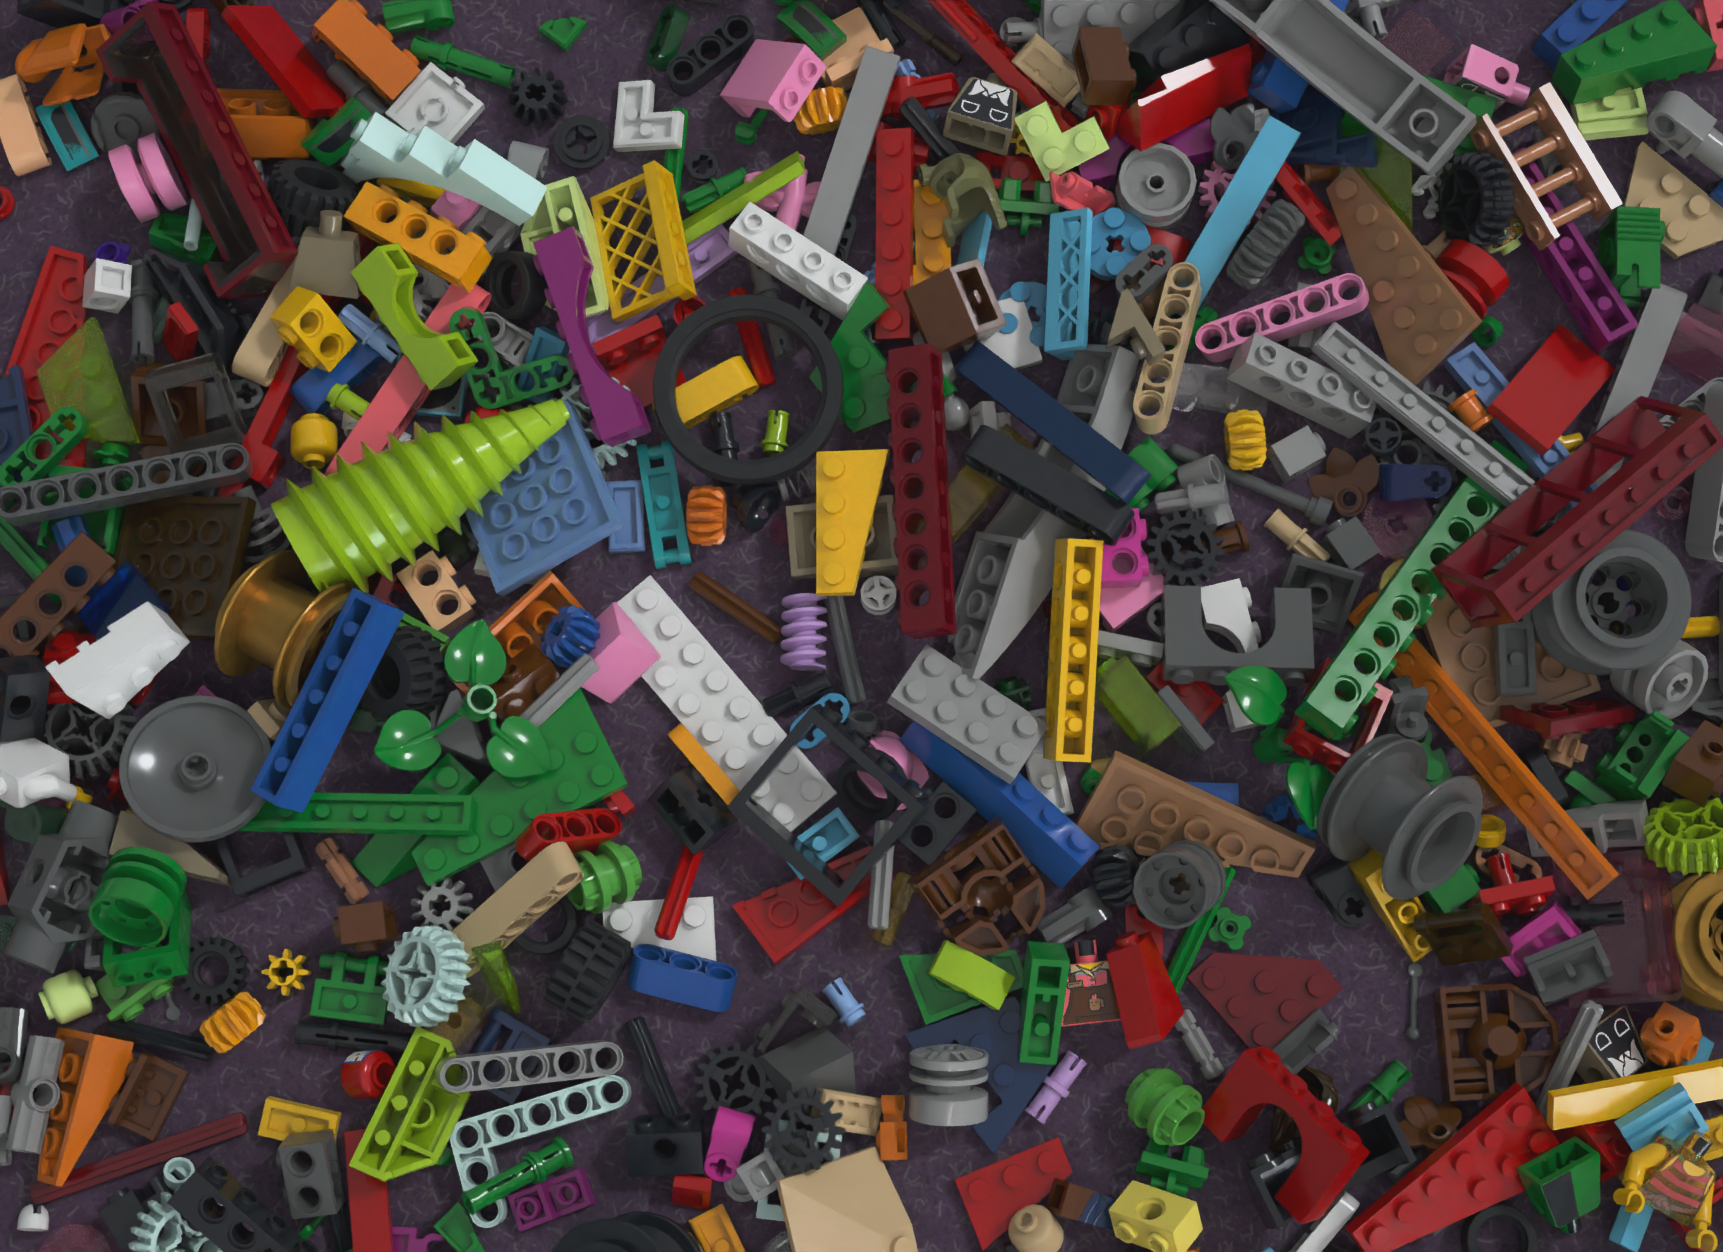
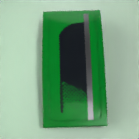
M795 0L776 16V19L797 42L801 41L803 44H806L821 61L825 60L847 42V36L809 0Z
M352 96L328 121L324 118L300 144L319 163L331 166L349 153V149L355 140L350 135L361 118L366 121L372 114Z

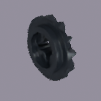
M586 115L574 116L565 120L556 130L554 149L564 165L571 166L577 171L581 168L592 170L594 165L600 161L604 162L605 155L610 149L609 135L607 129L599 120ZM578 131L585 140L591 139L592 141L587 144V154H584L583 151L581 152L579 147H572L577 144L578 136L576 132Z

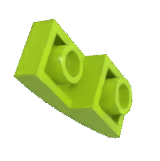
M948 940L943 941L928 971V974L955 991L965 992L992 1010H1000L1015 979L1013 975Z

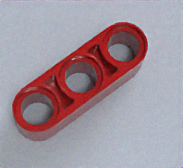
M607 808L541 814L536 816L516 838L515 846L519 855L527 861H531L547 846L562 841L567 843L573 854L587 850L595 855L600 843L608 840L613 841L621 832L622 824L618 815Z

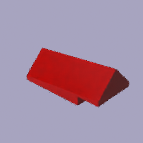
M1249 43L1158 78L1133 101L1134 104L1120 115L1115 134L1139 151H1143L1214 114L1217 108L1221 107L1224 109L1250 95L1246 92L1251 84V48Z

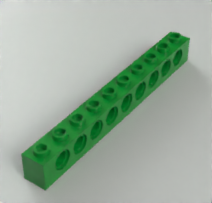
M1496 440L1489 444L1523 472L1529 467L1527 463ZM1465 475L1296 708L1294 714L1329 740L1339 731L1346 734L1359 717L1354 713L1360 704L1365 707L1378 691L1373 686L1377 679L1380 677L1384 680L1396 666L1397 662L1392 659L1398 650L1403 653L1415 639L1416 635L1411 631L1416 624L1423 626L1435 609L1430 606L1435 598L1441 600L1447 593L1431 571L1435 567L1431 559L1437 563L1441 562L1506 506ZM1468 508L1473 509L1477 516L1471 514ZM1449 533H1453L1457 537L1458 542L1453 540ZM1412 584L1420 589L1421 594L1413 589ZM1393 610L1397 611L1403 620L1398 619L1394 615ZM1374 637L1379 638L1383 642L1384 647L1378 645ZM1354 663H1357L1360 666H1362V668L1365 671V674L1360 673L1356 669ZM1335 690L1340 691L1345 696L1346 701L1340 700L1336 696Z

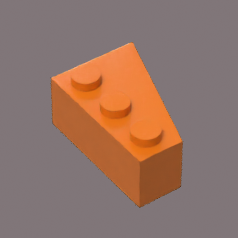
M337 0L313 25L311 37L317 43L325 42L336 53L334 57L337 60L341 59L359 75L358 78L360 80H366L375 93L389 105H392L421 73V70L417 67L420 62L407 49L404 48L401 51L391 42L394 37L384 26L379 23L375 26L365 17L368 12L357 0Z

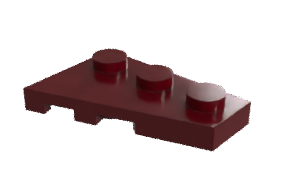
M1610 698L1567 701L1566 707L1550 705L1545 702L1531 703V710L1528 711L1516 708L1513 704L1500 705V720L1539 732L1540 737L1544 739L1555 740L1563 738L1565 733L1588 734L1591 732V728H1618L1619 723L1635 720V706Z

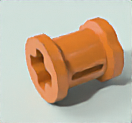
M1472 389L1453 401L1447 408L1450 412L1455 411L1463 424L1476 433L1492 422L1495 417L1486 412L1476 397L1477 391Z

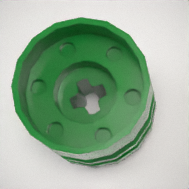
M146 847L119 849L111 856L108 867L103 874L102 884L98 886L90 903L88 916L92 925L104 936L118 943L136 947H148L158 944L165 938L173 919L174 909L178 907L180 897L185 890L187 877L184 870L174 859Z

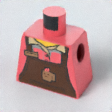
M1096 940L1074 942L1076 964L1069 965L1061 1027L1121 1021L1108 960L1098 961Z

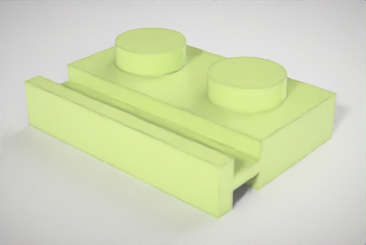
M1631 87L1616 90L1615 94L1575 105L1570 104L1574 123L1585 141L1645 135L1649 132L1646 126L1648 112L1642 87L1634 90Z

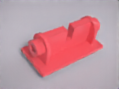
M1052 171L1049 173L1051 196L1054 203L1069 211L1089 208L1093 211L1092 217L1115 206L1116 199L1111 191L1105 190L1098 185L1093 187L1092 182L1084 179L1077 173L1068 172L1061 176Z

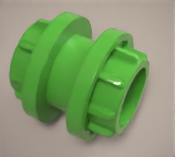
M608 840L600 843L595 855L587 850L573 854L584 873L583 879L566 894L575 908L579 910L584 909L593 914H600L610 908L612 901L617 904H623L632 900L635 891L639 890V885L642 882V871L636 855L628 846H620Z
M1147 1069L1132 1081L1127 1090L1125 1102L1129 1105V1119L1139 1128H1147L1148 1136L1159 1145L1169 1144L1173 1146L1188 1142L1197 1134L1204 1122L1205 1111L1201 1108V1094L1192 1086L1183 1085L1182 1078L1172 1069Z

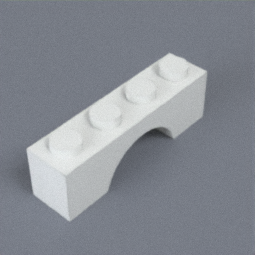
M1240 578L1201 587L1203 628L1218 632L1227 637L1234 644L1238 653H1248L1259 649L1258 643L1261 642L1260 629L1256 621L1251 622L1248 608L1252 607L1251 596L1247 587L1242 588ZM1231 690L1225 693L1222 697L1224 699L1223 706L1231 733L1259 726L1251 722L1243 714Z

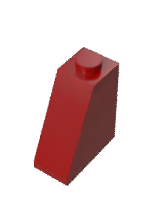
M1136 931L1127 932L1115 939L1116 944L1106 955L1126 1043L1130 1050L1163 1040L1185 1012L1151 932L1137 935Z

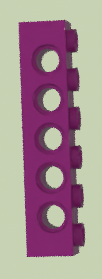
M1524 147V148H1522V149H1520V150L1514 152L1512 155H1514V154H1516V153H1518V152H1520V151H1522V150H1524V149H1526V148ZM1534 161L1520 167L1530 186L1545 179ZM1553 191L1538 198L1548 216L1564 209ZM1573 221L1556 228L1560 236L1541 251L1538 250L1535 243L1528 238L1526 231H1524L1522 238L1597 354L1625 339L1639 325Z

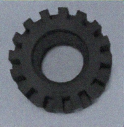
M204 937L202 941L196 940L191 943L188 974L177 976L179 980H182L183 984L180 987L183 991L188 992V997L204 1004H225L235 995H238L241 988L246 987L248 983L245 981L246 976H250V969H247L249 960L242 953L243 949L240 946L235 945L230 940L219 937ZM218 956L227 965V975L220 984L211 986L203 981L200 972L201 966L208 958Z

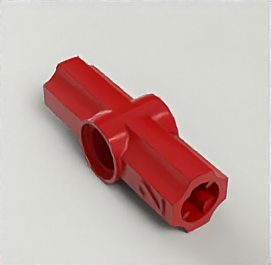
M950 72L923 78L916 76L894 78L881 118L892 116L895 119H905L899 112V107L904 100L911 96L915 97L925 110L951 106L960 93L956 75Z

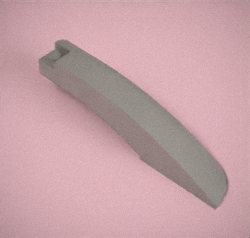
M1087 344V349L1075 350V359H1070L1057 398L1061 405L1120 450L1124 444L1134 414L1133 400L1135 392L1129 389L1136 375L1139 358L1134 352L1118 345L1106 349V345ZM1041 438L1035 450L1036 453L1105 491V487ZM1011 492L983 532L976 531L955 594L957 634L948 635V642L954 645L956 653L952 659L954 663L961 667L963 674H967V676L977 680L981 678L1017 637L1053 586L1055 539H1081L1084 535V532L1014 492Z

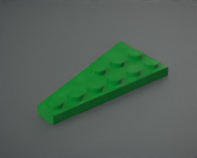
M581 688L537 728L544 738L550 754L551 769L547 773L523 778H508L494 770L470 794L475 800L471 835H428L411 852L427 886L430 887L514 845L516 838L538 815L583 810L629 786Z

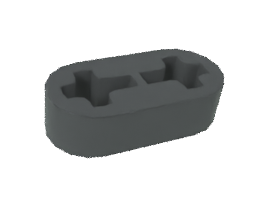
M1161 244L1150 245L1130 262L1116 277L1117 297L1120 299L1121 292L1126 290V282L1134 284L1140 277L1138 290L1136 291L1131 288L1129 291L1137 304L1150 295L1166 279L1169 269L1173 266V256L1169 248ZM1153 258L1157 261L1163 258V266L1161 267L1156 264L1150 269V259Z

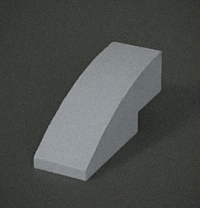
M1646 799L1595 804L1564 810L1601 854H1605L1608 847L1645 846L1643 826L1646 825L1645 817L1649 816ZM1526 828L1532 857L1550 856Z

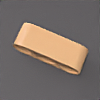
M16 73L0 79V138L8 161L16 176L19 177L50 166L52 161L50 157H46L48 149L40 126L36 127L35 125L38 120L30 97L25 96L26 86Z

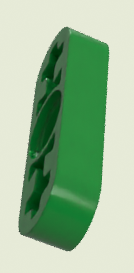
M73 407L58 409L0 466V484L5 487L43 479L88 433L89 422L85 415ZM68 418L76 426L72 431L66 429L67 427L64 424ZM55 432L63 441L60 443L50 434ZM41 442H50L52 444L50 456L43 460L37 459L35 456L36 447ZM27 458L37 467L35 469L31 468L24 460ZM15 470L20 471L23 477L19 483L14 481L15 478L12 475Z

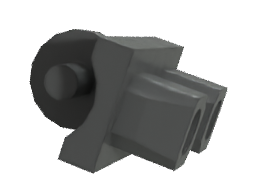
M1408 675L1389 680L1387 688L1392 690L1393 693L1384 712L1383 734H1395L1397 732V734L1406 739H1413L1415 741L1422 739L1426 735L1428 722L1424 716L1429 698L1426 687L1415 688Z

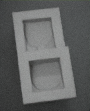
M805 1127L795 1133L796 1136L803 1135L805 1140H810ZM792 1143L785 1145L790 1152L806 1156L801 1147ZM771 1147L738 1167L736 1171L754 1202H757L777 1189L776 1180L800 1172L799 1163H794L789 1170L785 1169L787 1159L782 1156L774 1161L772 1157L777 1150L775 1147ZM808 1163L807 1169L812 1168V1163Z

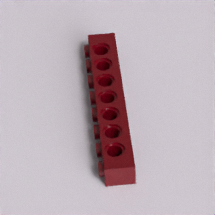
M929 343L888 350V363L885 365L886 379L890 384L887 411L892 423V432L889 433L888 442L893 453L894 465L890 469L891 483L895 488L892 516L897 526V537L894 538L893 547L898 558L899 573L895 576L896 589L900 594L897 622L902 630V634L913 639L957 634L942 353ZM918 380L916 389L909 393L910 385ZM920 415L917 425L911 428L912 419ZM921 449L919 460L912 463L913 455ZM923 484L921 495L914 499L916 488ZM925 519L924 529L916 534L918 523ZM926 555L927 561L925 566L918 570V561L922 556ZM928 590V600L920 606L919 599Z

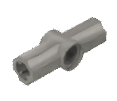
M30 1036L21 1079L13 1085L11 1090L14 1112L5 1149L41 1154L50 1110L58 1104L60 1099V1089L56 1081L65 1041L51 1037ZM35 1087L38 1090V1098L36 1102H34L33 1100V1091Z

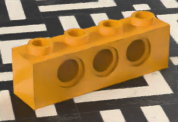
M366 181L343 216L354 231L382 246L399 243L411 262L470 294L492 260L491 255L485 248L486 242L471 231H468L466 235L456 230L457 226L441 215L437 219L428 215V210L414 200H410L408 203L399 199L398 193L390 187L381 184L378 188ZM397 215L393 221L386 223L390 216ZM426 230L423 236L414 239L418 232ZM455 246L451 253L443 255V252L448 247Z

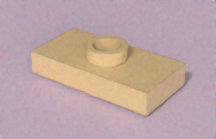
M1037 33L1012 58L1014 65L1063 107L1081 90L1075 66Z
M816 1088V1092L818 1090L822 1091L821 1101L823 1103L831 1099L835 1101L830 1109L832 1113L842 1112L843 1116L836 1121L837 1126L846 1128V1132L876 1136L882 1112L881 1098ZM812 1107L811 1115L817 1117L823 1114L818 1108Z

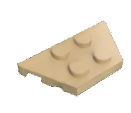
M1642 141L1635 151V161L1629 176L1628 190L1623 206L1660 208V221L1665 222L1664 240L1660 242V248L1674 260L1722 241L1723 208Z

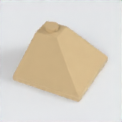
M875 1146L845 1155L831 1162L823 1163L819 1170L812 1167L806 1169L805 1173L798 1172L776 1180L792 1252H918L912 1223Z

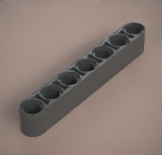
M226 443L8 485L0 488V516L10 525L22 526L237 484L246 481L252 475L253 462L242 445ZM234 456L244 458L240 468L236 470L226 468V463L230 458ZM198 463L207 465V470L202 476H190V470L194 465ZM162 470L170 472L169 480L165 483H153V478L157 472ZM125 477L133 479V485L129 490H116L117 484L121 479ZM96 485V492L92 497L87 499L80 498V491L84 486ZM58 492L59 498L55 504L51 506L43 505V499L48 493ZM11 500H22V505L18 511L6 513V506Z

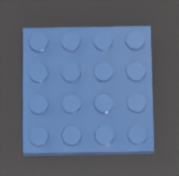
M568 401L564 402L571 418L565 421L566 425L539 446V451L535 450L520 464L521 473L513 470L501 482L504 497L490 490L481 500L484 517L470 509L465 512L474 537L479 542L477 545L495 591L501 596L509 594L624 527L574 405Z

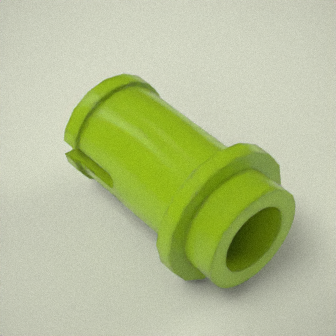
M336 383L326 398V401L331 403L330 407L332 409L339 408L358 421L370 405L369 402L350 391V386L347 384L341 385Z
M775 410L768 411L765 439L760 444L763 448V454L766 456L777 455L789 448V445L786 443L790 414L786 411L778 410V416H776Z

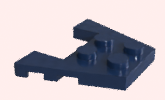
M1309 83L1295 109L1281 114L1273 110V118L1301 133L1286 158L1289 164L1372 168L1378 166L1376 136L1369 132L1342 139V109Z
M1014 996L1005 999L1000 1010H992L984 1006L904 1035L913 1049L938 1044H949L956 1040L959 1045L979 1048L989 1054V1063L983 1069L989 1072L987 1082L1001 1099L1002 1103L988 1113L986 1121L974 1124L972 1127L992 1154L997 1151L1053 1067V1065L1019 1063L1021 1005Z

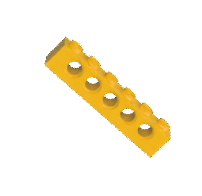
M1055 539L1045 723L1049 726L1044 732V759L1091 763L1104 540Z

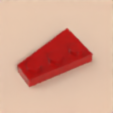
M1285 160L1275 177L1284 188L1282 191L1283 195L1290 203L1301 209L1306 216L1305 219L1315 232L1320 233L1331 246L1341 237L1336 217Z
M1059 1137L954 1179L982 1251L1008 1230L1011 1218L1018 1210L1025 1206L1039 1203L1050 1193L1054 1178L1065 1180L1073 1173Z

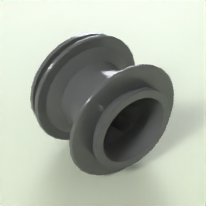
M1625 529L1531 609V621H1534V635L1552 658L1580 673L1608 675L1613 673L1612 669L1632 670L1648 666L1665 657L1683 636L1691 613L1690 584L1678 558L1666 545L1640 531ZM1595 573L1599 574L1601 579L1599 586L1592 584ZM1618 577L1626 581L1625 591H1621L1617 587L1616 581ZM1600 596L1602 597V603L1608 605V610L1606 613L1603 612L1604 607L1602 605H1598V599ZM1628 602L1632 603L1636 608L1634 616H1630L1626 612V604ZM1611 622H1614L1619 627L1618 635L1609 630Z
M1385 734L1369 741L1358 749L1338 771L1320 807L1318 833L1321 841L1340 860L1355 861L1361 859L1371 849L1384 857L1382 865V884L1384 890L1392 898L1406 900L1442 885L1465 862L1480 833L1483 794L1478 782L1469 776H1456L1446 779L1435 786L1431 785L1426 781L1428 758L1423 746L1413 739H1406L1399 734Z

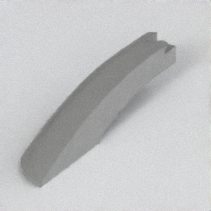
M1209 0L1320 93L1430 176L1437 173L1452 158L1453 151L1477 123L1474 113L1392 53L1329 0Z

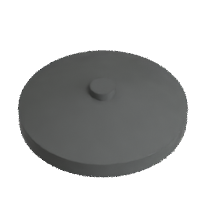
M198 695L177 698L151 710L131 730L120 756L119 777L125 799L135 816L157 834L182 842L195 843L216 840L230 835L245 826L263 807L266 799L251 791V788L271 750V745L266 733L253 717L237 704L212 696Z

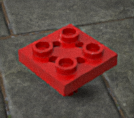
M1502 853L1501 858L1497 854L1486 859L1494 887L1478 890L1465 909L1472 908L1473 904L1486 902L1498 921L1503 920V915L1516 913L1518 918L1527 917L1538 913V908L1547 903L1546 900L1556 889L1552 876L1516 883L1509 853Z

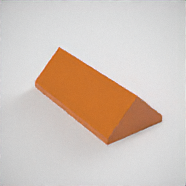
M551 571L489 627V630L505 652L506 662L532 643L541 651V645L543 644L541 637L547 630L545 626L550 624L553 615L559 614L561 608H568L572 605L583 608ZM454 682L465 695L469 692V682Z

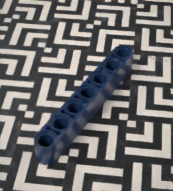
M978 340L975 341L955 365L954 369L965 379L1127 505L1151 477V474L1135 460Z

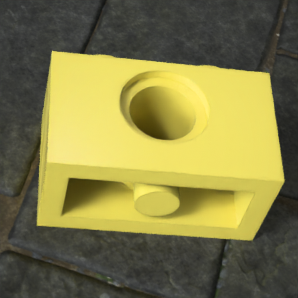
M1134 1180L1131 1181L1109 1209L1116 1238L1125 1243H1133L1147 1248L1153 1252H1186L1203 1230L1196 1201Z

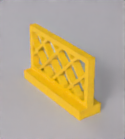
M655 160L642 165L644 173L590 198L612 320L617 323L676 297H680L685 301L697 296L673 174ZM646 186V194L640 205L632 202L631 199L636 190ZM617 200L619 203L611 218L605 217L603 205ZM630 206L637 210L628 227L620 224L619 221L627 207ZM645 214L652 217V224L646 235L637 232V229ZM617 227L625 232L616 249L610 247L609 240ZM633 236L642 239V242L634 257L625 254V251ZM651 244L657 246L658 254L650 266L642 261ZM621 258L630 261V264L622 279H619L615 275V269ZM639 266L649 271L641 286L637 288L630 283ZM657 275L664 279L665 289L652 295L648 291ZM627 288L637 292L631 304L622 308L620 301Z

